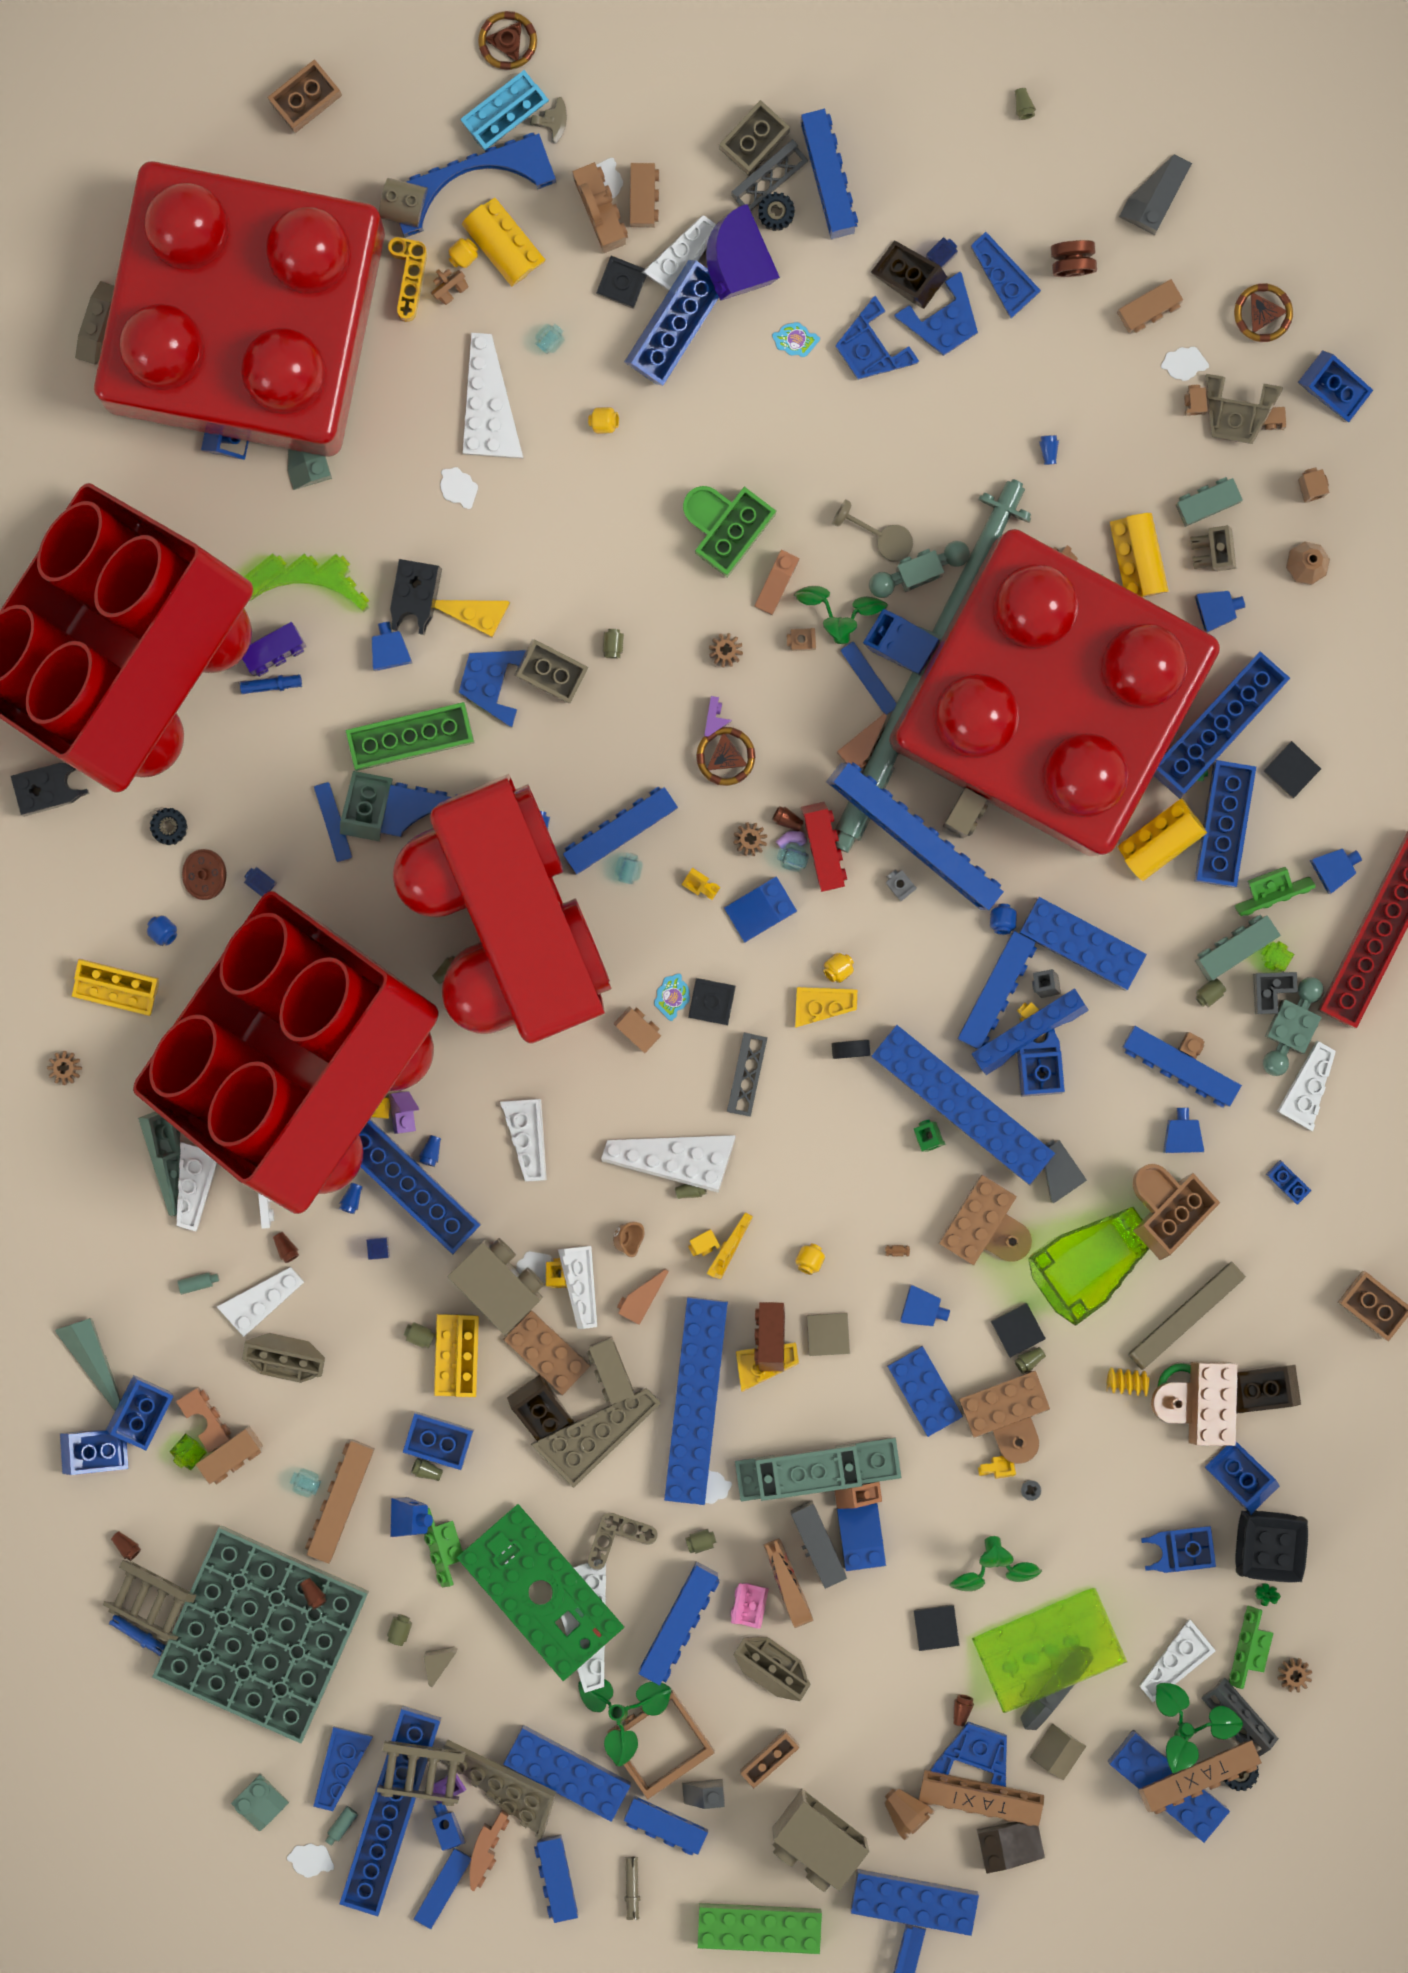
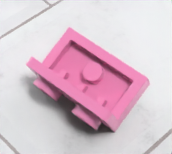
M739 1583L735 1590L736 1599L731 1610V1623L757 1629L761 1628L769 1588L750 1583Z

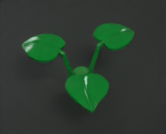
M808 586L794 594L796 599L805 605L825 603L829 618L823 621V627L837 644H846L850 641V633L857 628V622L854 620L857 613L868 616L879 613L888 607L886 602L878 598L860 597L853 602L855 609L852 612L851 618L833 617L829 602L826 599L830 596V592L826 588Z
M990 1536L985 1539L986 1552L979 1559V1563L982 1565L981 1572L978 1575L974 1572L963 1574L954 1579L949 1585L961 1591H976L985 1585V1580L982 1578L985 1567L1006 1566L1007 1570H1009L1006 1573V1578L1014 1582L1029 1581L1037 1577L1042 1572V1569L1029 1562L1018 1563L1011 1567L1010 1564L1014 1561L1012 1554L1001 1546L1000 1537Z
M604 1679V1687L584 1693L581 1681L578 1683L579 1693L585 1706L593 1712H603L608 1704L609 1717L617 1721V1725L620 1727V1731L612 1730L604 1740L605 1751L616 1766H622L629 1762L638 1748V1738L635 1732L624 1731L621 1723L626 1719L628 1710L642 1706L643 1711L647 1715H660L666 1710L672 1691L671 1687L664 1683L658 1685L654 1682H647L636 1691V1697L640 1702L625 1707L620 1704L612 1705L609 1701L613 1697L614 1690L608 1680Z
M1160 1683L1156 1686V1705L1158 1710L1168 1717H1174L1179 1713V1721L1177 1723L1179 1727L1166 1745L1167 1762L1173 1774L1190 1768L1197 1762L1199 1758L1198 1748L1194 1743L1188 1741L1198 1731L1211 1726L1213 1737L1224 1740L1232 1738L1242 1729V1720L1232 1709L1225 1706H1217L1209 1713L1210 1722L1198 1728H1194L1190 1723H1183L1182 1710L1186 1709L1190 1704L1187 1693L1175 1684Z

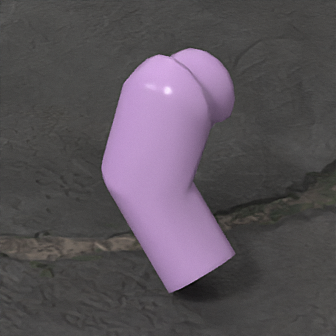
M790 830L775 842L783 849L790 842L803 846L807 842V838L801 831Z

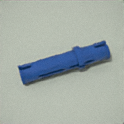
M301 674L293 676L278 675L275 678L240 682L242 695L271 690L284 691L289 688L302 687Z
M114 1615L112 1617L113 1619L109 1622V1625L139 1642L141 1647L150 1649L158 1656L163 1654L166 1644L153 1638L151 1633L147 1634L120 1616Z

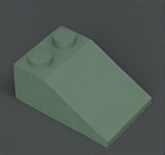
M353 771L340 821V834L380 842L387 799L393 778Z

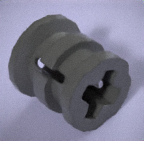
M1025 1481L1021 1488L1022 1496L1029 1501L1038 1499L1041 1495V1486L1036 1481ZM1028 1485L1036 1487L1034 1494L1026 1493Z

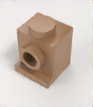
M1189 385L1188 394L1184 395L1185 406L1189 407L1185 411V416L1205 415L1207 413L1206 387L1200 388V385Z
M1273 407L1262 427H1265V430L1277 429V426H1280V430H1284L1286 428L1285 407Z
M815 628L791 629V634H787V646H791V651L816 650ZM798 636H804L805 641L803 643L798 642Z
M1187 1032L1178 1050L1196 1059L1202 1052L1205 1041Z

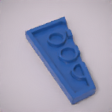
M987 232L971 245L974 254L1009 317L1012 319L1041 290Z
M333 1727L313 1807L334 1811L373 1736Z

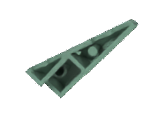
M152 1112L138 1119L168 1214L175 1216L177 1215V1197L179 1194L178 1178L180 1173L181 1132L157 1112Z
M89 1318L56 1329L57 1335L116 1411L121 1399L107 1357L104 1355L93 1319Z

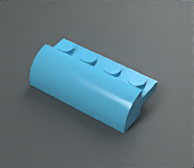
M523 70L460 120L471 133L474 140L485 151L549 102V99L538 85L533 82L526 71Z

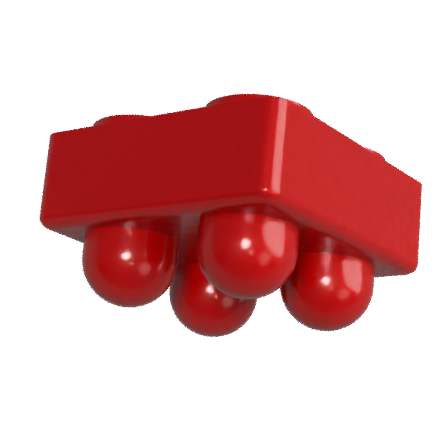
M155 161L144 163L137 175L94 383L96 396L106 410L114 415L210 434H220L225 437L327 457L336 455L340 451L344 439L385 237V230L379 211L376 207L367 203Z
M91 483L84 484L77 491L66 510L49 527L41 542L38 553L0 609V719L57 758L115 793L127 789L134 777H153L163 773L176 762L181 754L184 744V728L177 711L201 674L219 673L232 668L242 660L249 649L252 638V626L245 606L253 594L252 583L196 543Z
M1017 529L1008 530L992 544L893 728L889 738L890 745L899 754L964 789L968 788L987 799L989 803L1087 856L1105 855L1110 853L1119 841L1219 654L1220 645L1214 636Z
M507 774L440 802L432 809L430 814L433 828L412 838L399 852L394 863L393 882L401 901L409 909L420 915L443 917L467 908L481 942L462 950L455 956L447 969L442 985V999L450 1018L461 1028L477 1034H491L516 1025L521 1038L525 1042L533 1044L605 1014L601 993L612 989L609 983L610 979L576 898L563 903L552 877L563 873V866L529 785L527 784L515 789L510 775Z
M270 891L261 897L243 925L231 937L219 960L174 1025L160 1040L154 1054L136 1078L133 1091L136 1096L239 1182L291 1213L301 1214L309 1208L318 1194H328L341 1190L356 1177L363 1160V1145L359 1134L389 1091H401L410 1088L427 1074L434 1056V1043L430 1031L438 1020V1008L326 925L276 892Z

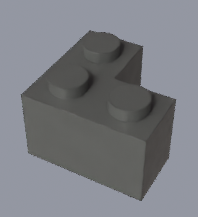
M1297 972L1253 974L1255 1014H1277V993L1298 992Z

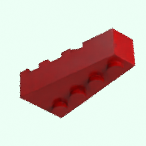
M825 802L801 807L802 814L805 817L806 832L810 840V849L814 858V866L821 892L845 887L844 880H847L845 868L841 869L840 861H843L841 849L836 848L835 842L839 841L836 829L832 830L831 822H834L832 810H828Z

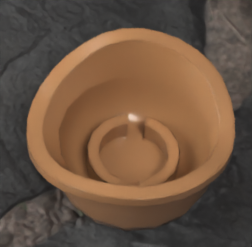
M638 1222L620 1225L613 1235L615 1248L625 1253L628 1257H635L644 1238L643 1225Z

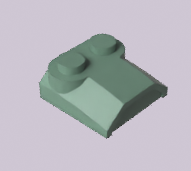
M259 1774L231 1804L239 1814H242L254 1827L261 1831L285 1808L289 1801L262 1774Z

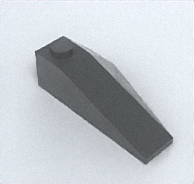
M1174 154L1128 198L1119 217L1155 235L1192 163Z

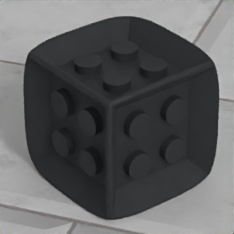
M1241 1511L1235 1553L1236 1573L1241 1577L1245 1576L1257 1580L1288 1583L1302 1582L1307 1558L1308 1520L1303 1516L1298 1517L1285 1513L1254 1511L1250 1514L1248 1511Z

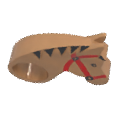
M778 1538L763 1544L782 1600L794 1628L814 1621L781 1539Z

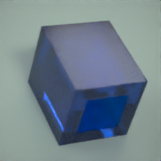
M943 237L926 254V258L940 265L943 269L957 255V245L951 239L946 240Z
M258 867L255 869L251 868L244 876L246 878L244 883L260 896L270 892L277 884L274 879Z
M388 1237L366 1240L368 1260L390 1257Z

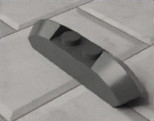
M1077 1646L1020 1717L1025 1729L1037 1730L1065 1698L1093 1661L1094 1657L1090 1648Z

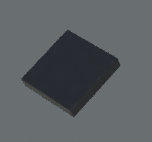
M610 256L596 294L634 308L647 275L642 273L645 268Z
M1291 741L1264 772L1286 793L1295 798L1321 768Z
M696 978L688 1018L728 1025L736 986Z
M1027 1303L991 1321L1010 1358L1046 1339Z
M954 1605L914 1610L919 1651L960 1646Z

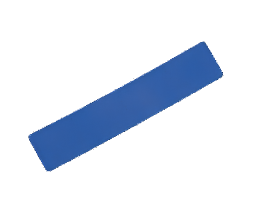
M851 642L841 649L842 654L883 713L887 715L893 711L897 703L875 674L856 644Z
M326 782L314 786L336 861L340 862L352 858L346 835L340 834L341 818L330 783Z

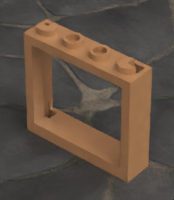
M673 1690L671 1691L669 1701H673L704 1748L649 1786L631 1761L624 1764L647 1800L715 1753V1750ZM642 1708V1712L636 1716L634 1713L624 1720V1731L629 1730L649 1715ZM616 1725L612 1727L610 1730H608L607 1733L611 1732L612 1730L620 1731V1727Z

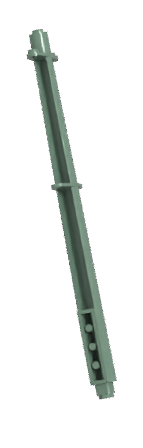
M1015 479L1007 481L997 502L994 501V497L990 494L983 493V495H980L979 500L994 509L933 631L931 632L919 627L940 641L992 544L1002 535L1010 516L1030 523L1031 514L1022 509L1019 512L1016 511L1025 491L1022 487L1023 483ZM936 648L920 675L912 672L862 773L877 781L876 786L881 789L886 788L895 769L893 765L899 754L890 745V734ZM848 802L835 828L839 831V841L835 842L836 848L846 853L851 850L855 839L861 840L870 821V818L851 802Z

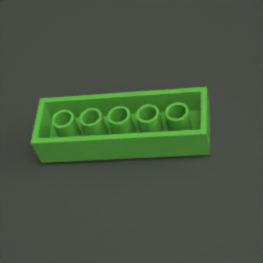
M464 702L346 730L356 771L475 743Z
M699 1903L698 1948L820 1954L822 1911L818 1908Z

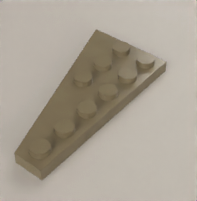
M645 1388L635 1393L634 1396L595 1412L531 1443V1445L574 1488L643 1422L661 1402L648 1388Z
M447 1740L443 1749L466 1752L464 1763H460L457 1766V1773L467 1776L472 1780L470 1783L474 1787L479 1786L486 1792L485 1796L509 1815H515L521 1820L520 1824L523 1827L531 1828L536 1833L535 1836L541 1840L557 1792Z

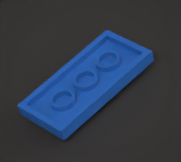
M923 1346L888 1365L889 1370L927 1437L963 1417Z

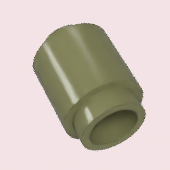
M608 629V632H604L603 652L605 658L618 659L623 653L624 634L620 633V629Z
M1216 978L1196 991V1000L1202 1007L1206 1005L1209 1008L1223 997V993L1227 990L1222 982Z
M413 1322L412 1325L408 1324L404 1336L407 1337L406 1341L421 1348H429L435 1333L431 1332V1329Z
M708 1529L689 1534L690 1537L685 1538L689 1552H695V1554L714 1548L713 1544L717 1543L713 1531L709 1532Z
M398 1614V1617H393L387 1634L389 1637L388 1642L403 1646L404 1642L407 1641L412 1626L408 1616Z

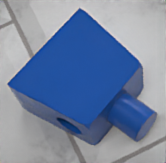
M1229 591L1201 593L1195 596L1202 625L1207 633L1237 618L1235 611L1245 608L1243 596L1232 599Z
M390 622L379 623L380 635L372 637L373 670L379 671L412 664L401 632H392Z
M1340 849L1314 858L1310 862L1327 893L1331 894L1356 874L1353 865L1361 862L1362 858L1357 850L1346 855L1344 849Z
M1177 1108V1120H1168L1163 1153L1204 1152L1199 1121L1189 1120V1108Z
M910 1284L900 1322L934 1326L936 1318L947 1321L950 1310L939 1307L941 1298Z
M409 1497L391 1498L390 1537L426 1534L428 1527L433 1523L432 1516L428 1514L427 1504Z
M442 1803L433 1806L437 1818L432 1819L442 1851L465 1844V1839L454 1812L448 1813L446 1805H442ZM445 1820L449 1822V1827L447 1829L443 1827V1822Z

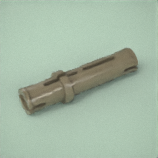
M625 1857L626 1896L624 1899L627 1902L626 1920H639V1901L641 1899L638 1896V1857Z

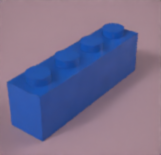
M635 1795L624 1817L628 1827L635 1830L638 1828L645 1830V1834L652 1838L658 1836L664 1839L663 1842L669 1846H680L682 1851L689 1855H693V1853L699 1854L708 1834L707 1828Z
M562 1835L538 1840L537 1846H534L536 1858L541 1860V1866H538L540 1877L544 1878L546 1886H543L545 1898H549L550 1906H547L549 1918H553L554 1923L578 1918V1909Z

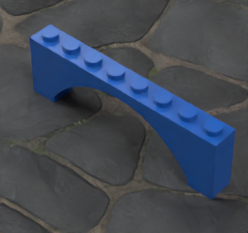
M529 133L517 142L516 140H510L504 143L503 147H491L485 150L484 154L478 155L475 153L467 156V160L462 162L458 160L452 161L447 164L448 167L442 169L436 167L429 170V174L423 176L417 174L410 177L407 183L428 187L419 227L400 223L404 237L406 238L424 231L422 227L424 218L436 195L450 181L467 172L480 169L509 171L535 184L537 190L556 183V178L540 134Z
M396 782L395 786L390 785L381 833L402 837L403 832L413 823L431 814L435 806L451 797L447 796V792L436 790L435 794L429 793L427 788L416 786L415 790L407 788L408 784ZM540 811L548 829L550 817L546 816L547 812Z

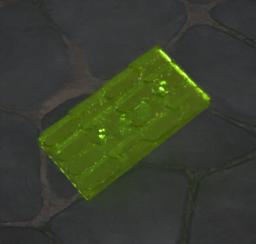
M1096 1588L1085 1590L972 1638L1003 1713L1010 1712L1127 1663V1659Z

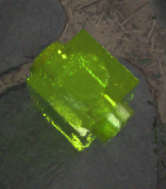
M1280 941L1277 943L1271 942L1270 945L1267 944L1263 948L1261 960L1265 962L1264 966L1272 971L1277 969L1280 972H1285L1295 954L1288 951V946Z
M186 1433L169 1451L173 1455V1462L180 1468L185 1466L189 1470H192L195 1464L207 1453L198 1441Z

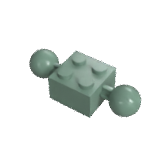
M953 541L945 547L944 553L937 555L935 550L931 552L930 549L918 553L917 558L911 559V557H907L899 561L900 563L894 574L890 575L886 572L874 574L869 581V589L874 596L879 598L891 595L895 586L902 584L905 592L943 577L945 572L942 566L949 564L954 567L964 565L970 556L969 548L961 541Z
M1307 977L1300 982L1298 986L1300 1000L1297 1005L1285 999L1281 1001L1278 1013L1275 1014L1265 1034V1037L1279 1043L1276 1050L1267 1053L1263 1059L1265 1071L1272 1076H1280L1287 1071L1289 1059L1286 1055L1289 1049L1301 1054L1305 1053L1322 1018L1308 1011L1311 1003L1319 1001L1324 993L1323 984L1317 978Z

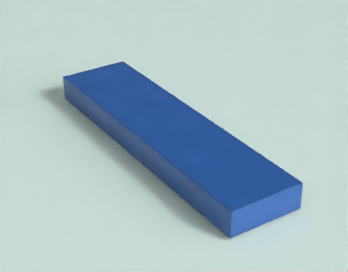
M454 1848L413 1920L432 1929L472 1857Z

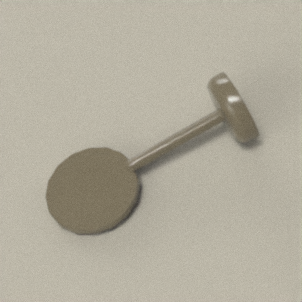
M844 500L833 519V525L840 526L845 519H848L877 535L878 550L888 560L899 561L909 555L913 547V538L905 527L890 525L880 532L849 515L848 513L852 505L850 501Z

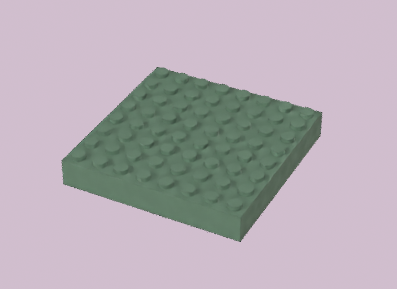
M221 1525L216 1532L190 1591L197 1596L193 1603L185 1602L172 1631L173 1634L178 1636V1639L168 1640L152 1678L301 1744L369 1591ZM308 1578H311L326 1595L327 1602L315 1610L308 1606L300 1585Z

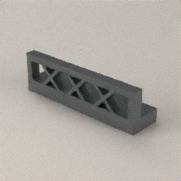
M792 139L731 192V196L740 206H743L745 203L740 198L746 193L755 194L754 202L748 206L751 211L762 201L763 197H766L769 193L771 194L805 165L808 159L798 149V144ZM794 152L802 160L797 165H788V157ZM776 167L785 168V175L782 178H772L773 170ZM761 180L770 181V187L766 192L757 191V185Z
M744 1032L727 1112L751 1117L768 1037ZM751 1038L763 1041L761 1049L756 1053H753L749 1047ZM749 1050L752 1055L747 1058ZM758 1053H760L759 1061H758V1059H757L756 1056H755V1055H757ZM754 1057L758 1064L757 1069L749 1073L745 1064L747 1060ZM744 1070L748 1074L745 1077H743ZM756 1072L755 1079L753 1080L751 1075ZM749 1077L753 1082V1088L745 1093L741 1083ZM741 1090L743 1095L739 1097V1092ZM749 1093H751V1098H750V1100H749V1098L747 1097V1095H748ZM744 1096L749 1102L748 1112L736 1110L737 1101Z
M1226 1678L1220 1680L1214 1689L1204 1694L1201 1698L1211 1710L1217 1706H1225L1232 1709L1243 1722L1242 1728L1247 1731V1735L1239 1731L1235 1737L1240 1743L1249 1740L1257 1743L1261 1747V1750L1257 1751L1259 1757L1270 1751L1279 1739ZM1215 1695L1220 1704L1214 1703L1210 1697Z

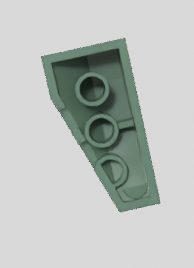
M288 449V473L293 490L332 479L326 456Z

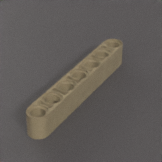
M1233 1262L1227 1264L1128 1354L1129 1357L1141 1370L1145 1369L1242 1282L1246 1276Z

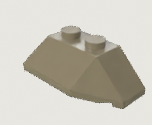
M100 281L91 295L78 334L76 359L92 364L99 362L114 285Z
M272 1333L246 1340L242 1357L245 1362H248L262 1375L299 1383L315 1377H321L325 1357L309 1341Z
M745 1637L733 1654L742 1672L776 1697L801 1701L811 1685L801 1660L769 1637Z

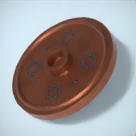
M200 849L187 857L183 865L182 878L185 888L193 897L200 900H209L218 896L223 890L227 872L222 858L216 852L209 849Z

